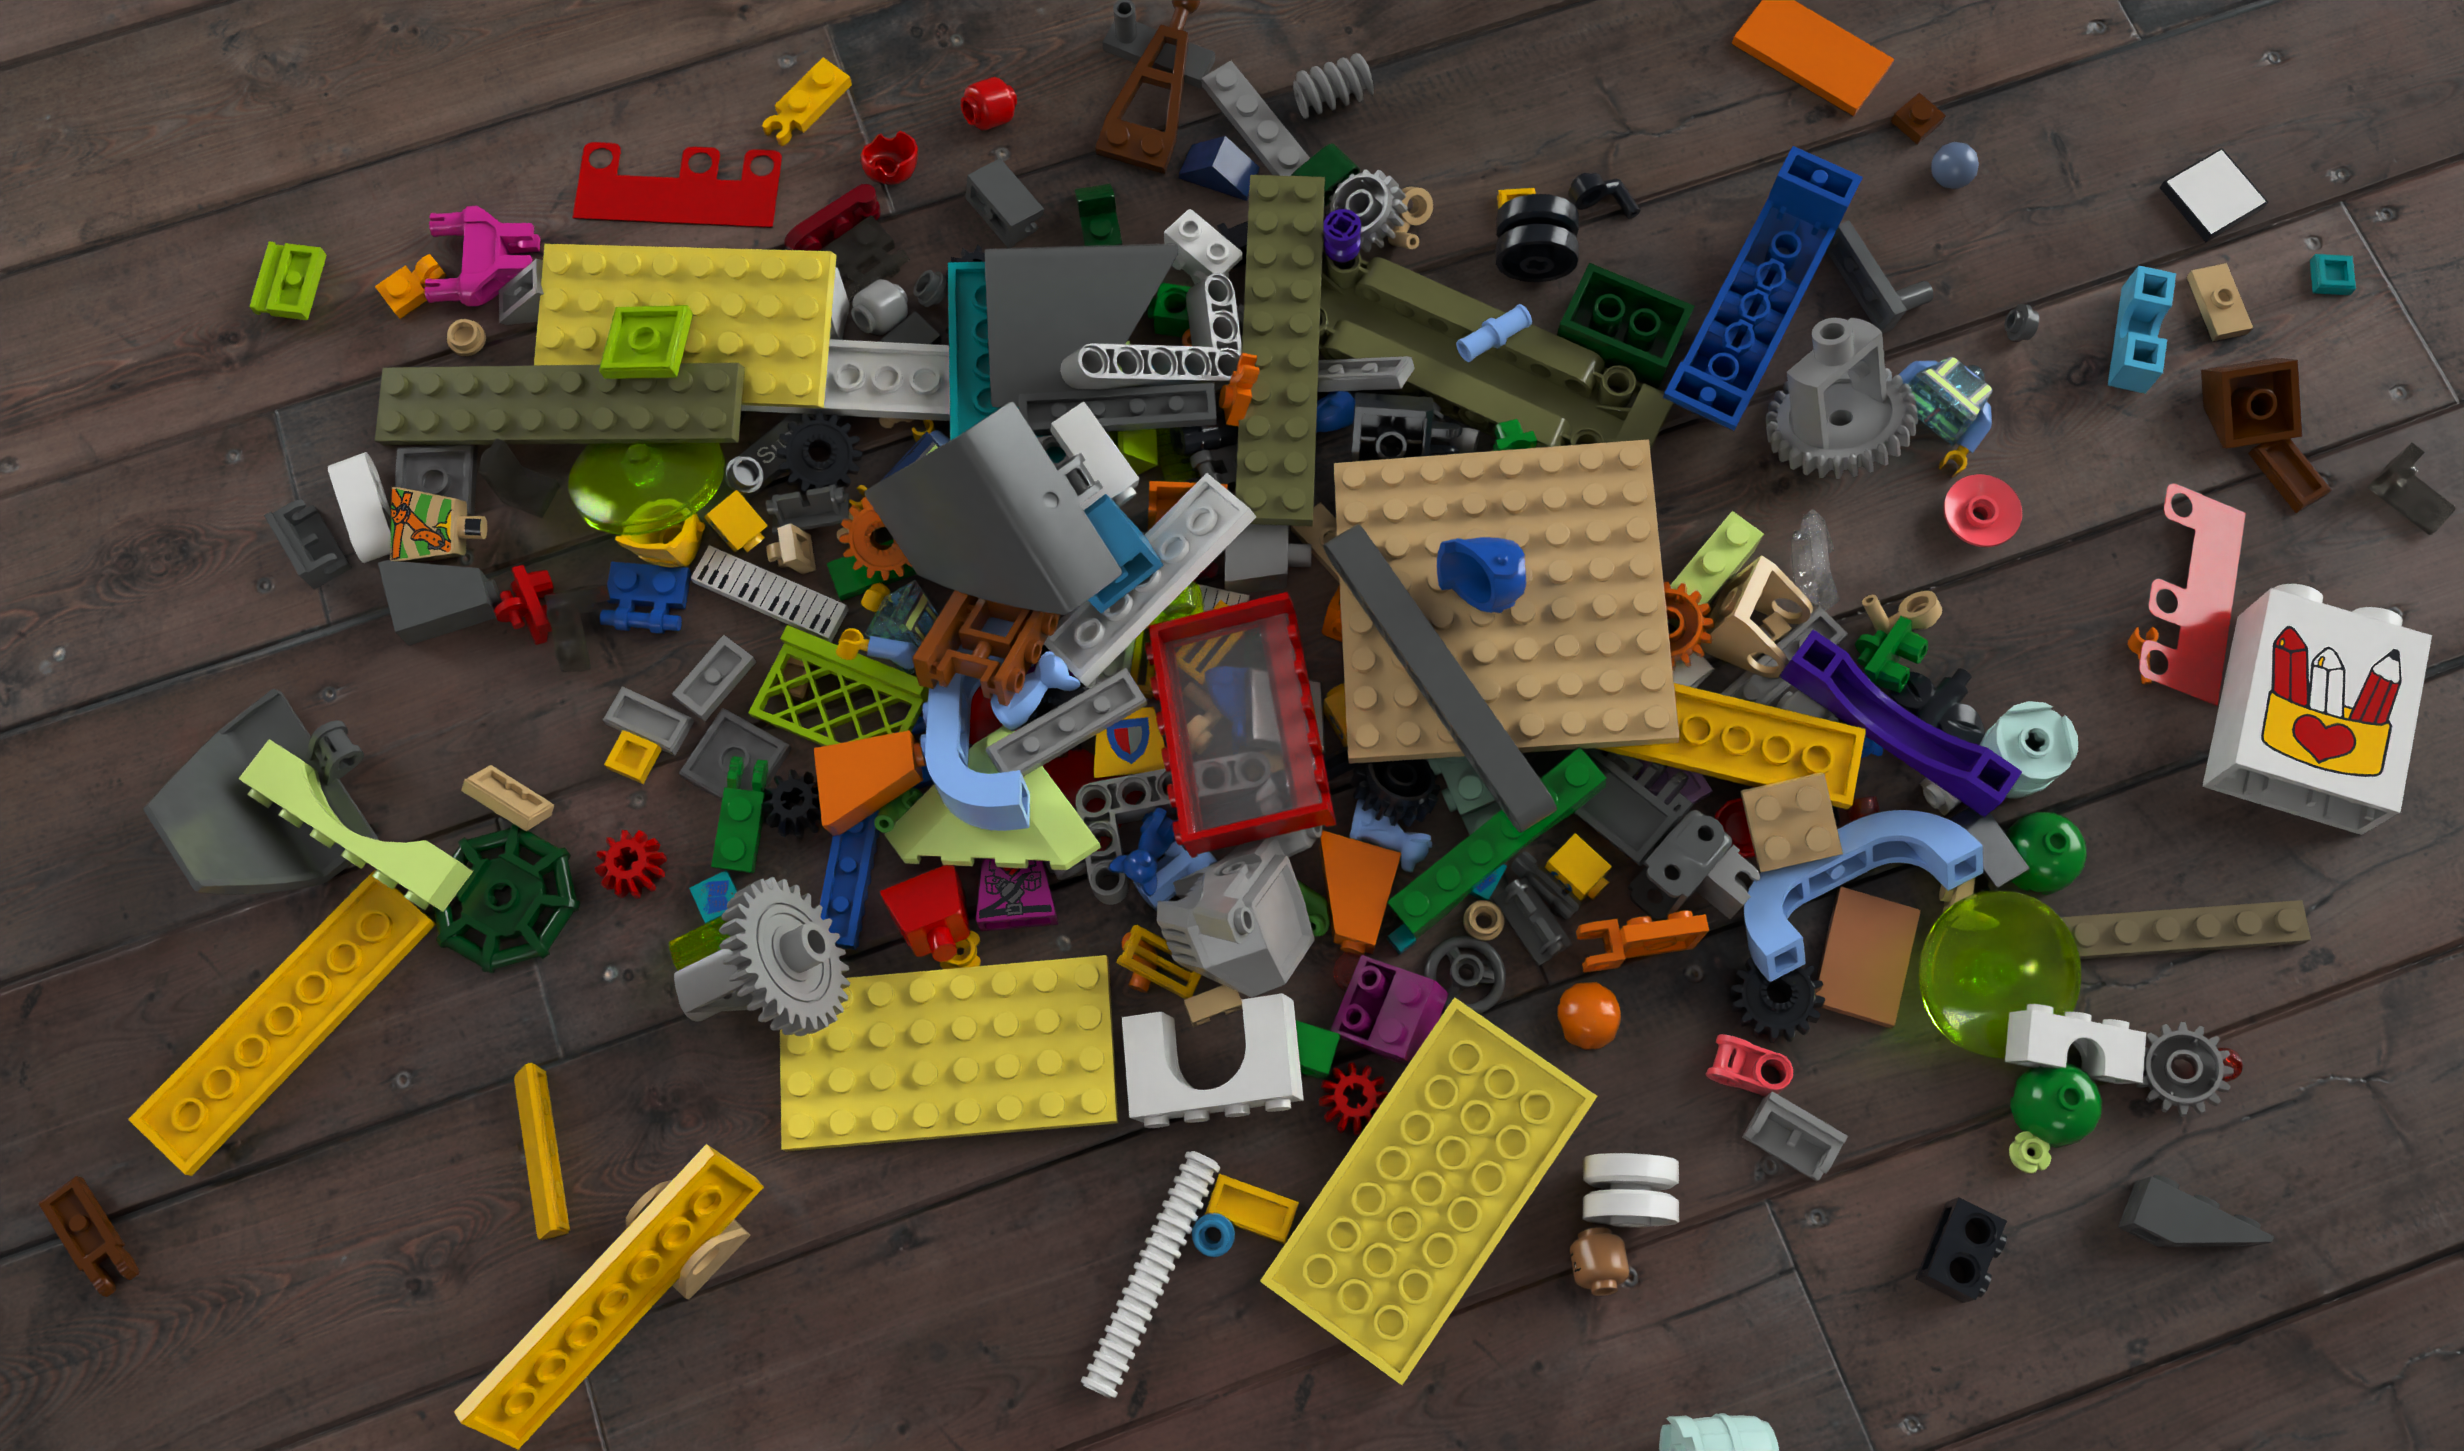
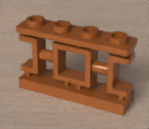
M955 590L912 658L919 686L934 689L939 681L940 686L947 687L955 673L980 679L983 697L991 699L993 694L998 697L999 704L1008 706L1015 693H1019L1022 690L1025 676L1031 665L1038 662L1046 639L1055 633L1061 614L1014 607ZM989 617L1014 622L1006 637L981 631ZM962 645L963 649L971 650L973 653L970 655L957 652V650ZM991 655L1003 658L1005 660L1000 667V663L998 661L988 659L989 656Z

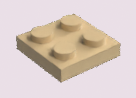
M1816 773L1740 791L1760 872L1843 854L1824 773Z

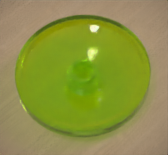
M719 443L589 444L578 456L571 469L568 481L569 494L581 518L598 530L617 535L652 533L686 520L710 501L723 480L725 458Z
M1996 890L1984 891L1957 901L1941 914L1934 923L1921 951L1919 986L1930 1018L1941 1033L1951 1042L1975 1054L1993 1058H2005L2009 1012L2027 1010V1004L2051 1006L2054 1008L2053 1014L2065 1016V1012H2073L2081 987V962L2070 930L2059 915L2046 904L2022 893Z

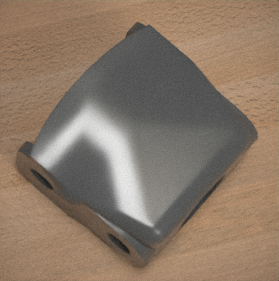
M1697 810L1689 812L1644 862V869L1627 887L1632 891L1630 895L1631 901L1652 919L1659 921L1664 918L1668 920L1667 915L1677 912L1709 872L1730 849L1732 839L1724 832L1720 822L1711 816L1703 815ZM1650 890H1657L1661 893L1662 901L1656 904L1649 901L1647 895Z

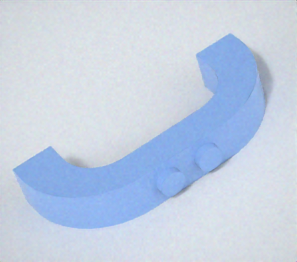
M991 617L987 620L981 631L1006 637L1014 622ZM962 645L957 650V652L970 655L973 653L971 650L963 649ZM991 655L988 658L990 660L998 661L1000 663V667L1005 660L1003 658ZM955 673L947 687L940 686L938 681L934 689L929 688L928 702L923 703V718L927 727L926 734L921 735L920 744L929 774L943 803L957 818L981 829L1006 831L1029 828L1030 792L1020 770L986 774L968 768L971 701L977 688L981 685L980 679Z
M1913 810L1879 812L1857 819L1837 829L1843 854L1761 872L1760 880L1757 882L1753 881L1748 891L1751 897L1744 904V918L1748 948L1755 965L1765 978L1771 982L1806 964L1803 937L1788 921L1792 912L1804 903L1873 868L1888 863H1908L1919 866L1930 872L1949 891L1983 873V845L1957 823L1935 814Z

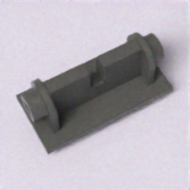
M830 485L829 487L807 490L808 500L806 501L802 500L800 492L773 495L771 500H766L767 512L769 516L773 515L772 534H778L777 528L790 523L801 530L842 523L843 519H849V493L845 494L843 487L836 488L835 485Z
M1524 878L1521 881L1517 879L1504 888L1505 891L1492 900L1502 910L1505 919L1538 966H1541L1573 944L1533 886L1527 881L1528 879Z

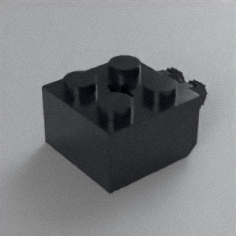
M1355 393L1350 462L1459 454L1460 450L1456 447L1433 445L1430 442L1431 437H1459L1462 433V427L1455 423L1432 421L1434 409L1433 398ZM1389 435L1396 436L1395 442L1388 443L1386 437Z

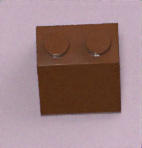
M2271 358L2201 370L2203 408L2223 448L2227 449L2302 437L2298 360Z

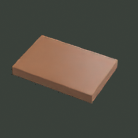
M1840 887L1836 893L1816 978L1817 981L1823 982L1821 990L1815 993V995L1825 998V1003L1821 1008L1890 1029L1893 1028L1897 1019L1921 910Z

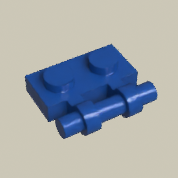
M611 562L605 599L608 603L619 604V607L616 610L603 609L600 613L601 625L615 626L616 630L629 631L631 627L650 629L651 633L664 634L666 630L680 631L682 625L681 616L669 615L670 608L686 609L692 574L689 568ZM636 605L654 607L651 613L634 612Z

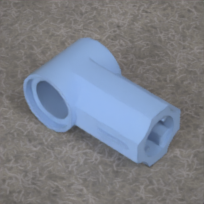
M1175 841L1165 852V857L1158 861L1156 871L1158 881L1155 893L1151 897L1147 896L1139 883L1133 882V884L1148 905L1156 911L1158 901H1169L1176 895L1173 882L1218 861L1210 852L1197 854L1198 857L1191 858L1188 851H1185L1181 845L1178 846Z

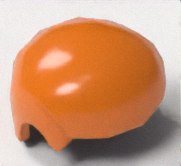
M1597 982L1576 983L1564 991L1560 998V1004L1557 1006V1017L1563 1029L1565 1039L1569 1043L1589 1050L1602 1048L1614 1040L1620 1025L1621 1012L1617 998L1608 988Z

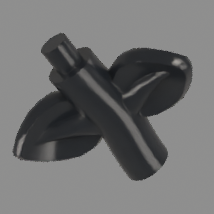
M1958 668L1952 678L1944 677L1936 688L1928 677L1917 672H1910L1909 679L1900 693L1888 689L1893 701L1924 722L1967 742L1977 745L1981 743L1985 730L1979 714L1971 706L1960 703L1968 694L1965 686L1972 678L1971 674L1966 670Z

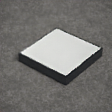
M2223 148L2168 178L2160 186L2163 193L2205 243L2263 210L2269 203Z

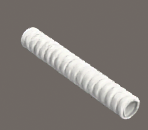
M1186 1152L1185 1158L1187 1162L1179 1167L1181 1175L1175 1176L1173 1180L1176 1183L1175 1188H1169V1201H1163L1162 1206L1165 1209L1163 1213L1157 1214L1158 1225H1152L1151 1227L1153 1232L1152 1238L1147 1237L1145 1243L1148 1245L1146 1251H1140L1139 1255L1142 1259L1140 1263L1135 1262L1133 1267L1136 1269V1272L1128 1277V1281L1131 1283L1128 1288L1124 1287L1122 1290L1125 1296L1123 1300H1118L1116 1303L1119 1309L1117 1313L1112 1312L1110 1316L1113 1322L1111 1326L1106 1325L1104 1329L1107 1332L1105 1339L1100 1338L1098 1342L1102 1346L1099 1352L1095 1350L1093 1353V1357L1096 1359L1093 1364L1089 1363L1087 1369L1090 1371L1088 1376H1083L1081 1382L1084 1383L1083 1386L1110 1399L1111 1397L1116 1398L1118 1394L1114 1390L1117 1384L1122 1385L1124 1381L1120 1378L1123 1371L1128 1372L1129 1366L1126 1365L1128 1359H1134L1135 1354L1132 1352L1134 1346H1140L1139 1335L1140 1333L1145 1334L1147 1330L1144 1324L1146 1321H1151L1153 1316L1150 1314V1311L1158 1306L1155 1300L1157 1296H1162L1164 1293L1161 1287L1163 1283L1168 1284L1170 1280L1167 1274L1175 1269L1174 1259H1179L1181 1256L1178 1250L1180 1246H1185L1187 1243L1184 1237L1186 1233L1191 1234L1192 1232L1191 1222H1196L1198 1219L1195 1213L1197 1209L1203 1208L1202 1197H1208V1184H1214L1213 1173H1219L1220 1166L1218 1163L1198 1152Z

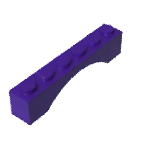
M1814 629L1779 675V677L1849 725L1866 729L1865 736L1983 817L1987 816L2003 802L2022 773L2021 770L1989 748L1947 734L1905 710L1872 683L1845 650Z

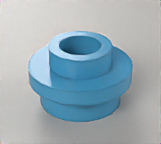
M1206 1214L1199 1218L1193 1227V1243L1197 1250L1206 1256H1221L1229 1251L1234 1243V1227L1230 1220L1221 1214ZM1215 1227L1219 1229L1221 1239L1219 1241L1209 1239L1207 1235L1208 1228Z

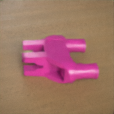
M467 206L462 212L430 213L429 218L431 221H429V228L433 237L464 236L462 273L458 278L426 279V299L429 303L461 301L467 307L480 306L492 300L499 294V290L532 262L530 255L510 254L540 251V237L538 234H534L533 224L500 223L479 206Z

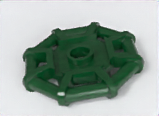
M515 824L508 829L471 839L464 837L458 841L459 847L452 857L465 866L470 861L473 864L471 868L473 872L454 897L458 898L462 903V918L453 922L450 904L444 912L433 906L438 930L436 941L441 948L448 947L481 966L482 971L487 973H494L497 968L537 957L544 959L550 955V947L573 912L579 911L580 902L576 900L568 861L571 855L567 849L558 848ZM505 846V853L498 855L500 858L492 860L488 858L483 859L480 854L484 851ZM524 847L542 858L533 866L518 856L521 848ZM551 871L554 872L558 896L547 895L548 889L544 884L543 876ZM510 887L512 889L510 892L511 900L507 904L504 903L499 907L496 906L498 900L494 897L497 890L504 892ZM545 907L555 909L538 935L532 929L533 925ZM471 927L487 936L483 948L463 937ZM523 935L524 939L528 942L499 951L500 940L516 939Z

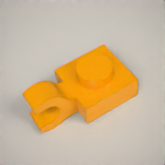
M428 254L417 262L413 272L405 265L377 284L375 288L393 312L401 319L427 301L425 296L426 279H444L447 275L431 254Z

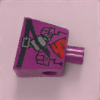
M983 859L976 922L981 932L1058 925L1043 861L1028 860L1027 868H1003L996 866L995 859Z

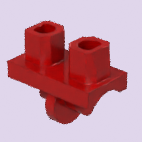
M524 565L512 567L515 580L511 583L510 587L515 597L513 598L510 590L500 593L502 602L494 609L496 618L500 622H511L514 629H520L525 625L522 619L524 617L535 645L547 642L548 632L566 626L567 614L560 601L542 606L538 598L553 595L554 587L547 570L527 573Z

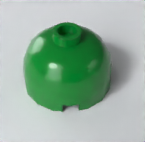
M2035 812L2018 819L2004 832L2030 868L2012 881L2020 889L2044 892L2042 894H2053L2068 887L2084 868L2087 859L2086 841L2079 828L2064 816L2053 812Z
M2066 1063V1068H2048L2041 1065L2036 1068H2030L2019 1076L2015 1083L2017 1085L2010 1103L2015 1123L2023 1132H2031L2035 1137L2049 1143L2050 1147L2059 1148L2078 1143L2095 1129L2101 1117L2102 1099L2096 1083L2087 1072L2073 1064Z

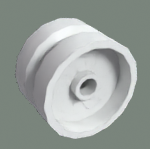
M1634 1153L1594 1154L1583 1158V1181L1593 1187L1610 1189L1592 1191L1583 1197V1220L1598 1224L1636 1228L1667 1226L1679 1223V1200L1670 1194L1656 1192L1670 1189L1679 1183L1678 1160L1665 1156Z

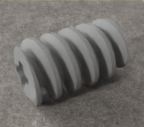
M1358 53L1351 56L1350 62L1347 58H1340L1336 66L1332 62H1326L1323 71L1318 66L1312 67L1309 75L1306 71L1301 70L1296 74V81H1293L1295 99L1304 119L1309 117V106H1313L1319 115L1322 114V102L1326 101L1329 108L1335 110L1336 98L1338 97L1345 106H1348L1350 104L1349 94L1351 93L1354 94L1358 102L1363 101L1364 89H1367L1371 96L1374 94L1369 66L1361 54Z

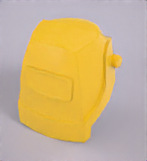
M674 500L659 501L654 504L648 503L639 509L627 522L621 536H616L615 540L622 547L638 555V558L654 565L671 568L687 567L693 561L700 548L705 524L700 521L694 511L689 510L686 506Z

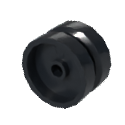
M1551 194L1524 195L1505 202L1498 209L1496 217V236L1498 237L1496 244V266L1499 271L1509 278L1523 282H1546L1569 275L1577 267L1579 260V242L1576 239L1579 231V212L1575 205L1565 198Z

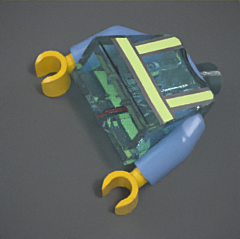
M1948 357L1940 362H1912L1898 375L1903 379V384L1906 383L1910 386L1911 394L1915 396L1918 419L1952 447L1956 443L1959 445L1956 450L1948 452L1939 463V469H1941L1948 460H1954L1958 465V469L1952 475V478L1956 477L1967 466L1966 455L1976 450L1992 426L1991 406L1987 400L1993 390L1984 381L1985 375L1980 367L1976 365L1966 367L1954 357Z
M916 580L892 593L882 583L873 584L870 589L866 590L861 600L863 607L876 612L865 632L869 639H864L862 633L855 628L846 629L838 641L839 645L836 649V654L842 659L852 660L857 656L859 650L867 651V656L888 659L900 671L912 674L916 672L912 658L939 615Z

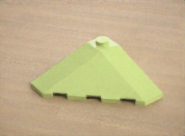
M1003 725L975 743L969 749L968 768L986 774L999 773L986 753V748L1015 731H1011ZM1043 766L1023 776L1030 792L1029 828L996 831L981 829L967 824L949 811L935 785H933L895 823L893 829L884 834L903 862L909 864H920V856L941 857L943 865L973 866L974 858L995 859L996 866L1003 868H1027L1028 860L1050 861L1052 870H1068L1101 848L1098 840Z

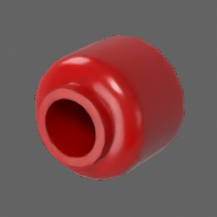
M991 77L967 86L964 97L961 99V110L964 118L970 125H974L982 131L1010 122L1017 105V96L1014 89L997 77Z

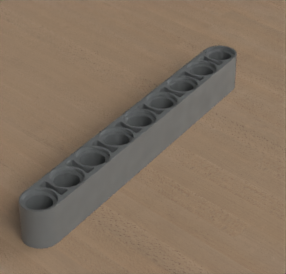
M1356 524L1323 544L1324 550L1334 568L1518 832L1522 833L1557 811L1556 804L1544 784L1362 526Z

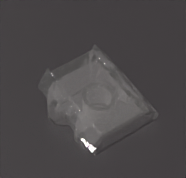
M1812 509L1808 511L1807 515L1803 516L1801 529L1795 530L1792 535L1791 560L1794 584L1811 601L1812 606L1821 607L1824 611H1827L1840 601L1831 573L1829 554L1835 549L1825 519Z

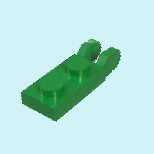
M732 756L727 775V787H724L711 867L754 873L764 818L761 804L767 800L764 788H766L768 762L767 760H757L753 769L752 791L740 789L744 771L742 757Z

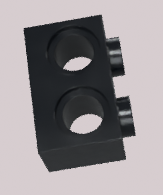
M1960 1197L1947 1201L1915 1279L1962 1303L1976 1300L1977 1296L1981 1298L1991 1282L1992 1275L1987 1271L1992 1258H1997L2006 1244L2007 1235L2003 1233L2007 1220ZM1967 1222L1975 1224L1980 1231V1240L1977 1244L1971 1242L1966 1236L1965 1226ZM1953 1260L1960 1263L1964 1268L1965 1278L1962 1283L1956 1282L1950 1275L1949 1267Z

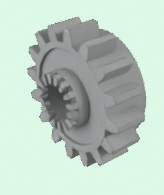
M1364 169L1363 173L1351 174L1343 183L1337 185L1338 188L1334 195L1329 198L1331 201L1330 209L1326 210V215L1337 209H1347L1357 214L1361 220L1360 247L1365 252H1370L1372 243H1376L1380 248L1384 247L1383 238L1385 236L1392 239L1396 237L1392 229L1394 226L1404 225L1399 214L1407 212L1408 208L1402 202L1406 197L1405 193L1391 176L1386 177L1381 170H1377L1373 175L1367 169Z
M2180 1022L2177 1031H2172L2167 1024L2162 1025L2160 1028L2161 1037L2159 1038L2149 1033L2146 1036V1041L2151 1047H2145L2143 1083H2136L2137 1088H2150L2151 1091L2146 1100L2152 1102L2157 1098L2163 1101L2161 1111L2165 1113L2172 1105L2178 1106V1113L2181 1117L2186 1116L2189 1106H2193L2199 1115L2205 1112L2204 1101L2216 1107L2221 1100L2215 1091L2227 1093L2231 1086L2222 1079L2234 1073V1068L2224 1066L2223 1063L2230 1056L2229 1051H2219L2216 1047L2220 1038L2218 1036L2210 1039L2204 1037V1027L2199 1026L2195 1032L2188 1031L2185 1022ZM2183 1059L2191 1063L2194 1068L2193 1077L2190 1079L2177 1077L2171 1069V1062Z

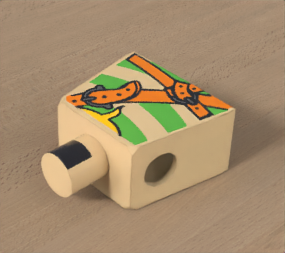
M392 487L390 561L420 563L461 557L466 554V539L486 538V517L467 516L466 501Z

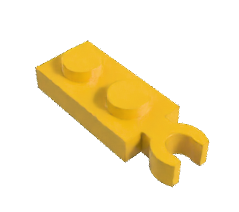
M823 57L774 105L778 115L770 116L763 122L762 128L765 135L769 136L774 130L781 129L776 135V139L782 147L789 143L792 138V131L795 128L804 133L852 85L850 76Z

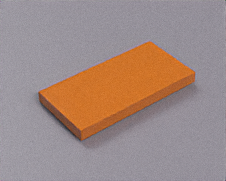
M1762 0L1735 34L1732 41L1734 46L1852 116H1855L1894 62V58L1795 0Z

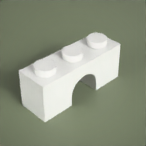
M2027 1004V1010L2009 1012L2005 1062L2032 1068L2039 1067L2040 1065L2048 1068H2066L2067 1052L2070 1045L2073 1044L2081 1055V1069L2087 1072L2092 1079L2114 1084L2143 1083L2146 1032L2129 1029V1022L2113 1019H2104L2102 1024L2091 1022L2092 1015L2081 1012H2065V1016L2053 1014V1007L2040 1004Z

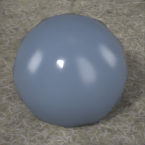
M1951 142L1943 145L1933 155L1931 171L1934 180L1942 187L1959 189L1968 185L1977 176L1979 166L1977 153L1966 143Z

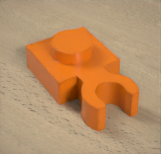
M1241 353L1237 371H1233L1229 384L1223 385L1221 389L1219 406L1224 408L1227 425L1239 427V420L1245 418L1252 399L1251 389L1257 381L1260 371L1259 367H1255L1257 355Z

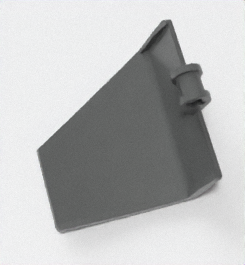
M1167 243L985 249L992 406L1002 407L1009 402H1013L1019 407V394L1097 390L1075 389L1067 385L1060 372L1062 361L1086 344H1126L1178 255V245ZM1082 362L1083 367L1088 371L1087 366Z
M1013 402L1005 404L959 436L864 491L866 498L917 575L961 593L1014 607L1066 615L1122 574L1121 568L1080 506V504L1103 488L1099 480L1094 481L1083 464L1086 459L1082 453L1071 457L1055 467Z
M272 689L217 731L143 808L144 812L195 891L212 894H258L313 887L328 882L351 864L350 861L341 856L345 848L335 842L331 849L309 835L314 829L312 826L304 822L298 828L278 815L283 808L275 802L267 808L247 795L252 787L239 780V777L269 739L318 771L321 789L326 800L343 825L361 836L378 840L369 823L339 780L354 769L364 758L362 749L358 745H353L347 736L348 728L342 721L328 722L317 728L310 736L283 693Z

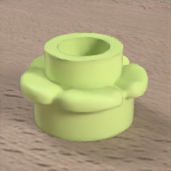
M2029 1131L2021 1132L2015 1136V1141L2010 1144L2009 1156L2012 1163L2018 1169L2025 1173L2033 1174L2038 1169L2042 1171L2050 1165V1144L2035 1137ZM2029 1148L2034 1150V1156L2028 1155L2027 1150Z

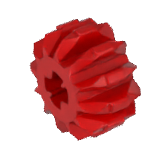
M622 830L620 841L618 842L612 837H606V842L610 849L608 851H596L597 857L603 861V863L595 867V872L599 876L604 877L601 885L606 890L614 889V894L619 898H624L630 891L635 899H640L642 887L644 886L651 892L655 891L656 886L652 882L653 878L665 877L663 869L658 867L667 861L666 855L663 852H658L661 844L655 838L648 840L647 834L641 830H638L633 837L627 830ZM635 858L637 861L631 864V859ZM631 865L632 869L627 871L625 868Z
M1355 1063L1348 1064L1347 1077H1345L1340 1069L1334 1068L1332 1076L1336 1083L1328 1080L1322 1082L1321 1088L1331 1095L1320 1097L1319 1106L1333 1107L1324 1115V1120L1331 1122L1339 1117L1341 1119L1337 1126V1132L1339 1133L1344 1132L1348 1122L1353 1123L1354 1136H1360L1362 1131L1361 1122L1363 1121L1367 1126L1380 1107L1378 1103H1382L1389 1093L1386 1091H1376L1382 1087L1385 1079L1383 1076H1379L1370 1081L1368 1078L1371 1075L1372 1067L1366 1065L1363 1069L1362 1076L1356 1075ZM1353 1090L1362 1093L1360 1100L1365 1105L1361 1107L1357 1103L1356 1108L1349 1107L1347 1105L1348 1097L1344 1094L1348 1092L1349 1095H1352Z

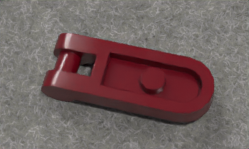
M870 184L858 185L808 217L789 231L784 240L785 246L788 250L820 251L822 247L833 240L845 237L853 227L861 222L876 221L880 218L881 208L877 201L874 187Z

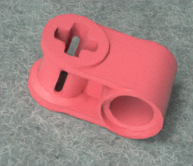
M1717 1035L1716 1043L1719 1045L1713 1067L1708 1068L1706 1076L1709 1079L1761 1096H1767L1772 1091L1779 1094L1790 1084L1793 1078V1067L1786 1056L1753 1045L1735 1036ZM1732 1055L1731 1062H1730V1065H1729V1067H1728V1063H1729V1060H1730V1056ZM1767 1065L1776 1068L1780 1074V1083L1770 1084L1765 1081L1761 1074V1067Z

